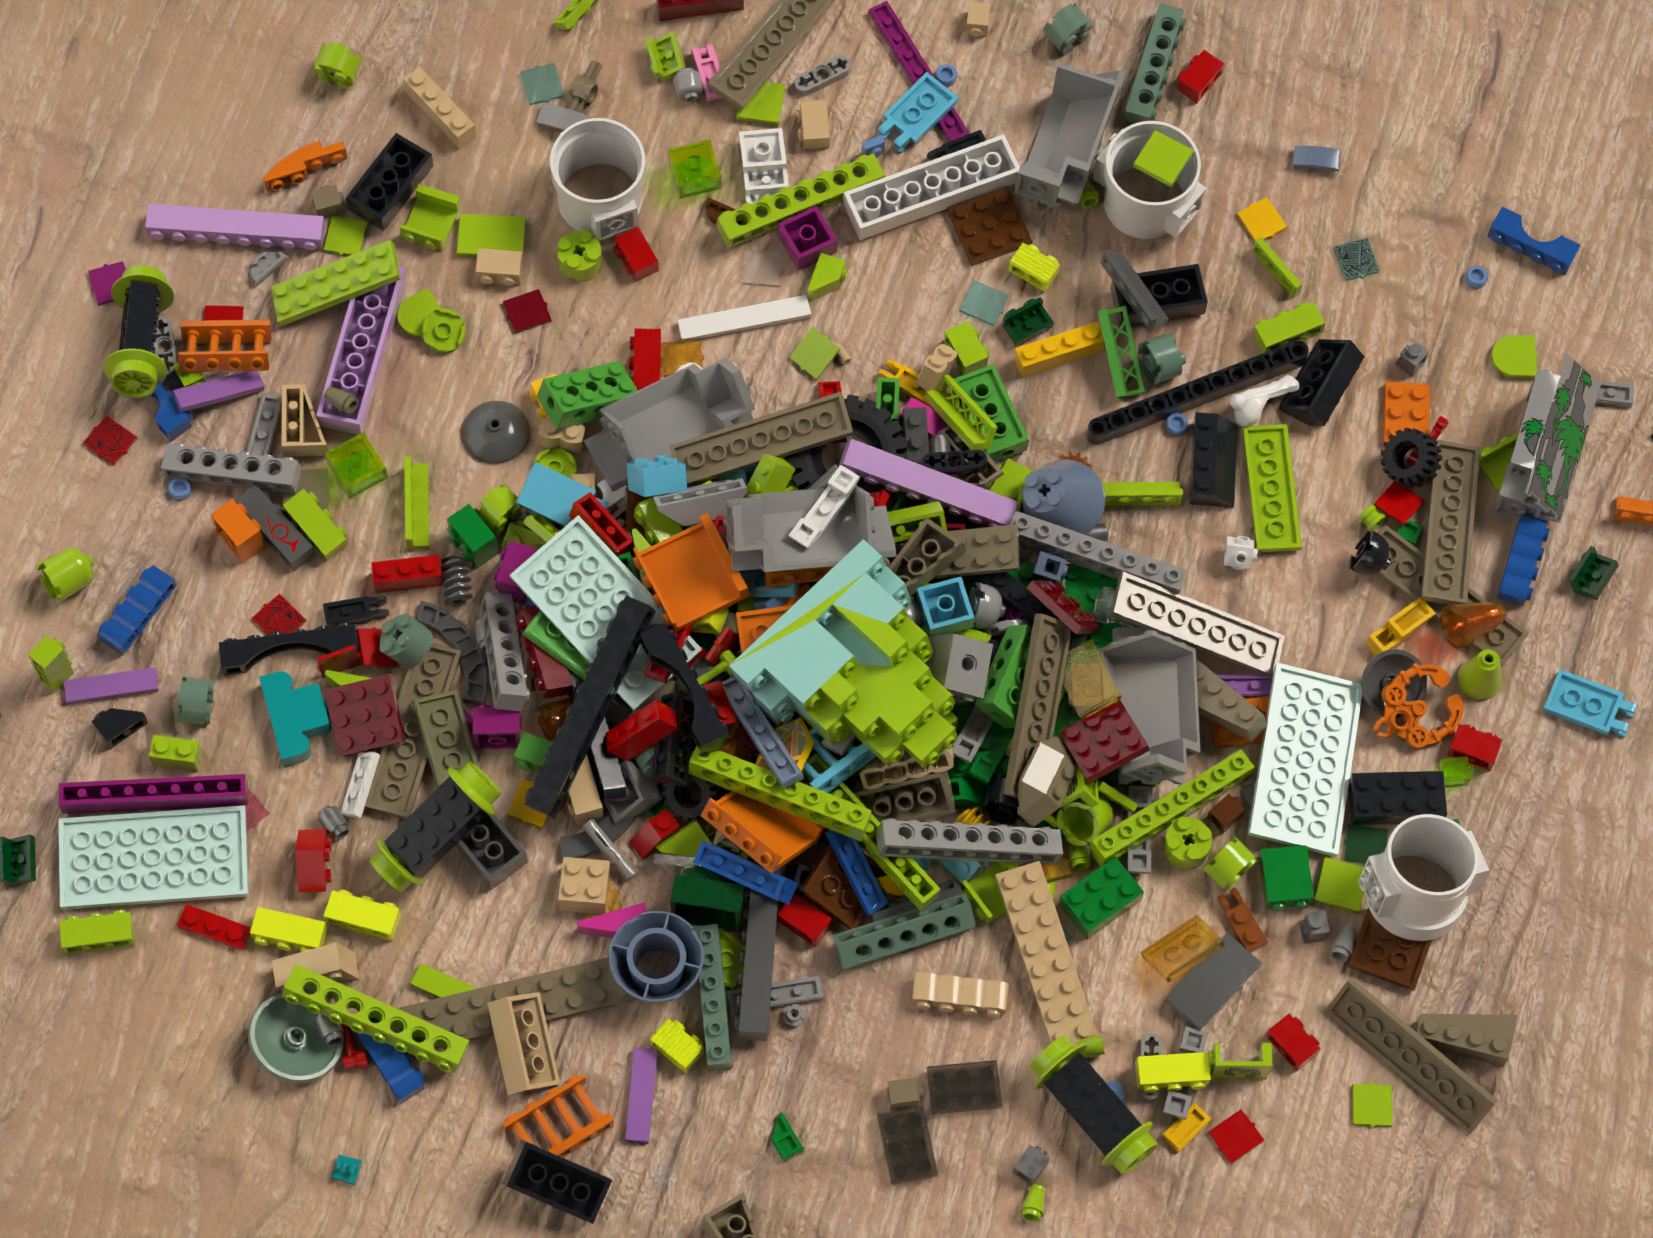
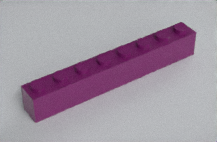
M245 774L59 783L58 805L62 814L248 805V781Z

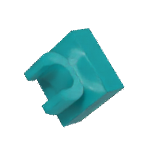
M338 1155L332 1179L355 1185L362 1161Z

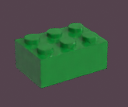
M1115 856L1060 895L1059 905L1083 936L1089 939L1142 901L1144 891Z

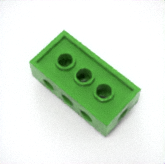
M617 361L545 378L541 383L537 397L556 429L598 420L602 417L599 409L638 390L621 362Z
M994 364L954 378V381L997 426L990 449H984L994 462L1028 449L1029 438ZM959 397L960 407L963 409L962 399ZM971 410L972 420L976 423L974 412ZM983 424L984 432L987 434L988 427Z
M1027 624L1007 627L988 671L984 698L976 699L975 705L1004 729L1015 728L1032 634V629Z

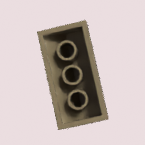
M947 771L930 772L928 775L920 778L908 777L903 782L896 784L886 783L876 789H864L861 780L855 781L853 794L867 809L872 810V815L880 823L886 819L922 821L952 814L956 811Z

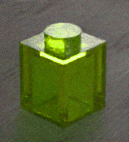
M1468 757L1440 759L1437 766L1438 771L1444 772L1445 788L1468 786L1471 778L1474 777L1473 765L1469 764Z

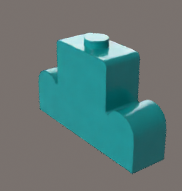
M284 671L260 676L259 679L283 766L287 767L308 760L311 755V746L308 738L331 731L327 716L329 713L327 701L323 700L319 685L315 683L294 689L291 676Z

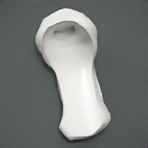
M1286 375L1268 385L1234 394L1230 398L1229 403L1234 409L1235 421L1240 426L1256 424L1260 420L1261 412L1269 398L1297 391L1299 389V382L1294 377Z

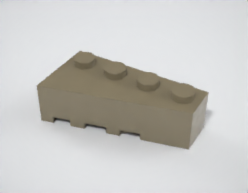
M926 517L888 568L906 584L909 596H912L917 592V588L923 587L967 550L963 542Z
M1198 660L1196 662L1199 715L1207 718L1208 721L1214 724L1222 725L1227 730L1253 741L1268 726L1263 713Z
M1420 1014L1416 1022L1415 1031L1437 1050L1504 1067L1509 1059L1518 1015Z
M744 1192L704 1215L701 1226L709 1238H760L756 1232Z

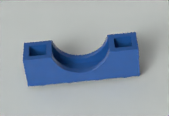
M1503 206L1491 225L1487 236L1495 243L1504 244L1514 252L1522 253L1530 257L1534 262L1542 263L1550 267L1554 272L1564 275L1567 274L1581 246L1562 235L1548 242L1537 241L1531 238L1523 229L1522 216Z
M160 383L149 396H152L159 402V410L155 416L156 425L167 439L172 442L192 427L190 421L192 416L189 411L180 412L171 391L166 392L163 388L164 384Z

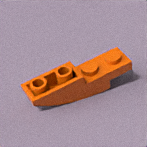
M319 140L287 155L265 175L264 183L267 192L280 190L290 184H300L304 180L309 179L307 171L319 170L323 166L338 164L348 159L344 142L322 148Z

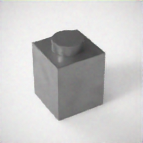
M1029 1145L1014 1166L1013 1174L1029 1185H1033L1049 1162L1047 1152L1039 1146L1033 1147Z

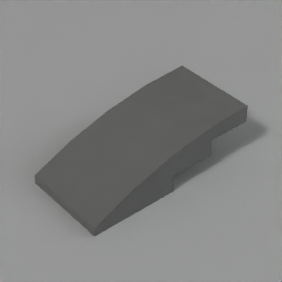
M1226 933L1179 982L1164 1001L1200 1031L1260 968L1262 962Z

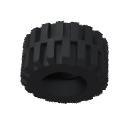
M1404 428V431H1395L1396 435L1391 434L1388 437L1390 441L1388 443L1384 442L1385 450H1381L1380 453L1383 456L1380 462L1381 465L1385 466L1383 468L1384 473L1388 474L1390 479L1414 488V486L1422 487L1423 483L1429 484L1431 482L1430 478H1435L1438 475L1435 473L1436 470L1441 469L1439 461H1442V456L1439 453L1442 451L1437 446L1438 442L1431 438V436L1414 428L1413 430ZM1417 447L1419 457L1416 464L1409 469H1405L1404 457L1411 448Z
M676 767L674 775L680 778V771ZM688 774V779L696 782L702 791L701 802H697L689 797L686 786L680 787L670 781L663 782L662 787L665 790L662 791V796H666L665 806H670L668 811L671 814L675 812L676 818L681 819L684 817V821L687 822L704 819L701 814L708 800L712 798L717 801L726 794V790L722 789L721 786Z

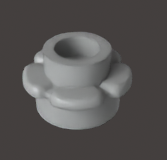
M798 1004L786 1006L783 1010V1020L787 1025L799 1026L806 1018L805 1011Z

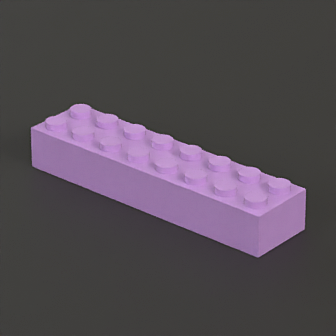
M399 266L401 280L350 299L316 414L320 427L362 436L407 281L405 267ZM332 386L354 394L358 399L356 410L350 415L347 413L342 414L324 397L328 387Z

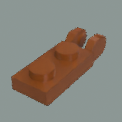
M1236 888L1230 890V895L1237 905L1236 907L1231 909L1223 894L1217 896V900L1240 944L1251 953L1266 945L1268 941L1245 902L1243 903L1241 895Z

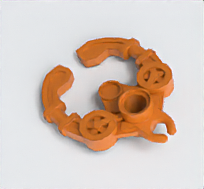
M1414 663L1408 670L1398 672V675L1390 684L1383 688L1381 695L1386 703L1384 716L1376 721L1373 730L1378 731L1380 725L1385 724L1387 731L1385 733L1378 732V738H1388L1395 734L1404 738L1409 747L1421 748L1429 744H1438L1442 742L1441 739L1455 734L1454 730L1463 715L1464 703L1459 694L1450 695L1445 698V707L1450 715L1447 721L1442 723L1443 728L1438 731L1433 728L1428 732L1424 726L1418 725L1419 720L1427 712V704L1422 700L1405 701L1407 693L1404 686L1409 685V679L1415 675L1418 678H1421L1423 675L1429 676L1432 683L1439 688L1445 687L1451 681V678L1447 671L1441 667ZM1397 714L1402 719L1399 726L1395 723V716Z

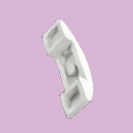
M840 465L828 481V487L805 518L799 520L788 537L808 549L823 534L842 509L859 481L860 476Z

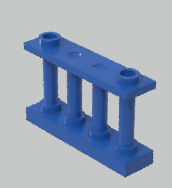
M702 841L693 861L698 865L788 905L798 886V883L775 872L771 874L764 867L705 841Z

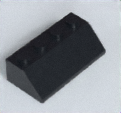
M1319 339L1296 378L1299 382V389L1287 393L1279 410L1309 426H1325L1365 356L1351 340Z
M1195 412L1192 430L1189 504L1234 508L1237 424L1219 414Z

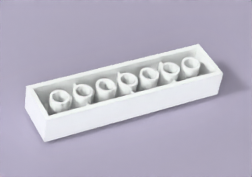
M1003 134L846 191L843 194V206L859 240H863L940 212L949 206L1016 184L1020 166Z

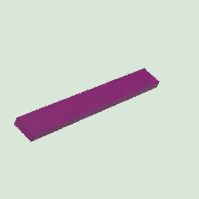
M888 1L868 9V14L912 85L926 72L934 77ZM954 107L937 123L948 142L970 134Z

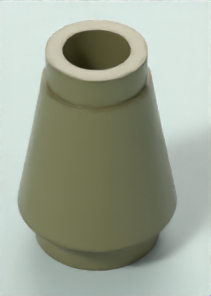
M332 386L328 387L324 393V397L342 414L347 413L350 415L358 406V399L352 393Z

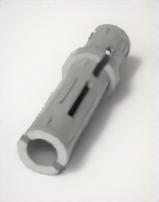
M593 818L582 826V829L586 831L608 858L610 866H614L624 877L625 881L637 873L624 857L625 853L617 849ZM595 833H597L601 837V839L609 848H606V846L602 843V841L597 837ZM611 851L615 854V856L619 859V861L624 865V867H622L621 864L617 861V859L611 854Z

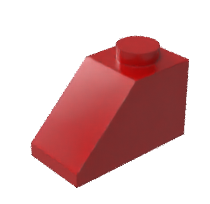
M666 808L648 820L629 842L641 859L644 860L658 851L656 846L679 831L680 825Z

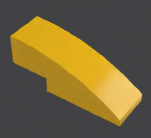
M1421 597L1390 618L1384 626L1372 633L1365 643L1375 655L1386 650L1396 649L1436 614L1425 600H1420Z

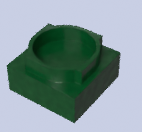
M698 865L684 869L682 875L675 874L670 899L671 913L680 916L694 926L718 924L719 928L725 931L740 933L745 907L744 885Z

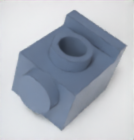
M1039 551L1031 574L1058 582L1060 578L1064 579L1067 573L1066 559ZM1048 563H1051L1054 566L1052 572H1049L1046 569V565Z

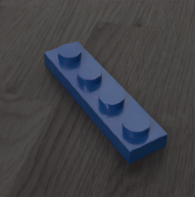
M833 830L825 832L865 914L870 915L887 905L888 902L857 840Z

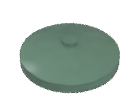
M282 993L270 997L261 1004L250 1022L248 1031L250 1050L259 1066L278 1080L296 1084L312 1082L326 1075L340 1057L343 1042L333 1047H327L326 1043L322 1042L314 1024L317 1014L311 1013L300 1004L294 1005L287 1002L282 997Z

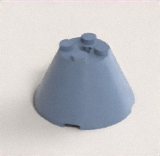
M1069 459L1056 460L1043 465L1025 478L1020 505L1021 513L1087 536L1090 535L1089 533L1095 525L1099 524L1105 509V491L1098 475L1087 465Z

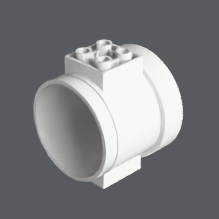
M605 118L586 119L569 126L556 139L550 155L551 178L557 191L558 207L563 219L576 231H590L598 241L638 227V215L642 207V185L646 174L645 153L639 138L625 125ZM595 164L615 166L626 172L634 181L632 186L623 193L602 200L586 199L577 196L564 187L566 181L576 171Z
M1160 121L1135 123L1122 129L1118 134L1114 133L1108 141V146L1105 149L1101 148L1095 155L1094 159L1096 162L1093 166V179L1105 187L1103 199L1105 212L1111 223L1124 234L1138 239H1156L1168 234L1177 238L1202 209L1207 188L1198 182L1201 170L1200 155L1195 143L1181 129ZM1155 130L1194 150L1193 155L1176 180L1183 194L1164 202H1146L1136 199L1124 192L1115 182V179L1121 173L1134 168L1135 160Z
M1423 814L1410 817L1401 822L1392 832L1384 852L1368 857L1359 878V885L1361 890L1366 893L1367 904L1372 915L1386 930L1408 940L1427 941L1447 934L1456 926L1466 907L1469 895L1480 892L1489 873V868L1472 830L1467 832L1459 824L1446 817ZM1400 856H1418L1429 859L1443 867L1452 876L1458 888L1446 892H1431L1417 888L1400 875L1392 859Z

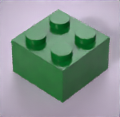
M470 504L447 518V531L450 534L448 537L449 541L455 548H460L463 552L461 554L463 559H468L470 564L472 563L476 569L498 555L495 535Z

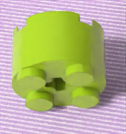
M324 42L313 65V70L318 74L317 78L320 81L329 83L331 80L337 82L339 87L349 89L355 81L363 59L358 53L355 56L350 53L351 49L344 45L328 42L326 46Z
M574 231L559 240L557 248L558 266L566 278L574 279L577 282H585L598 274L602 264L601 245L590 231Z
M501 483V488L498 485L494 487L480 501L482 504L480 510L474 509L492 533L498 537L507 529L506 524L511 520L517 521L523 514L521 511L523 507L516 504L518 496L504 483Z
M1180 817L1173 822L1167 830L1163 843L1164 853L1168 862L1182 870L1201 866L1207 859L1211 848V830L1202 821L1191 817Z
M1234 837L1203 870L1222 889L1225 888L1228 891L1241 878L1238 873L1241 872L1244 875L1257 860L1254 858L1255 855Z

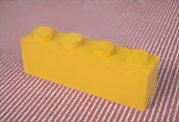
M1097 321L1015 348L1014 362L1021 378L1103 352L1105 342L1102 330Z

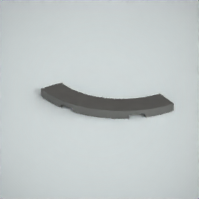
M421 601L416 620L442 636L453 649L462 651L460 661L465 677L462 701L479 706L485 705L488 692V675L483 653L479 647L477 648L475 637L460 620H457L446 610L434 604Z
M609 813L597 825L612 842H615L632 825L637 815L615 824ZM586 831L560 837L561 861H563V857L583 858L600 850ZM595 833V834L597 835V837L602 841V843H603L606 847H608V846L605 844V842L601 839V837H600L597 833Z

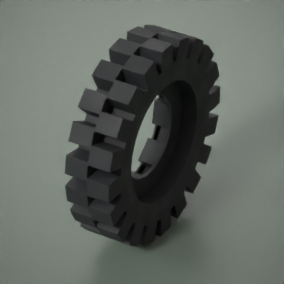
M847 395V399H844L854 435L864 440L867 445L908 460L906 437H902V428L898 421H892V414L884 407L881 410L876 407L877 402L868 398L863 402L858 400L859 396ZM824 445L784 457V460L795 468L791 480L798 487V490L809 489L827 472L822 462ZM860 477L856 484L868 493L885 490L890 495L888 501L897 493L885 489L886 486L877 483V485L867 483L863 477Z

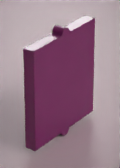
M123 261L110 265L104 264L103 267L88 271L98 306L115 302L112 298L111 290L113 284L122 277L126 270Z

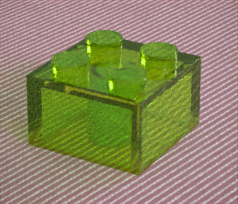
M710 139L668 149V162L679 199L721 189V174Z
M364 432L325 453L327 465L349 499L388 478L385 464Z

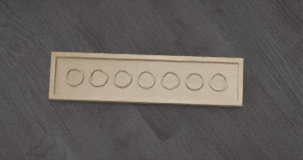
M1040 861L995 874L1050 1044L1062 1036H1066L1072 1044L1093 1035L1097 1037L1098 1034Z

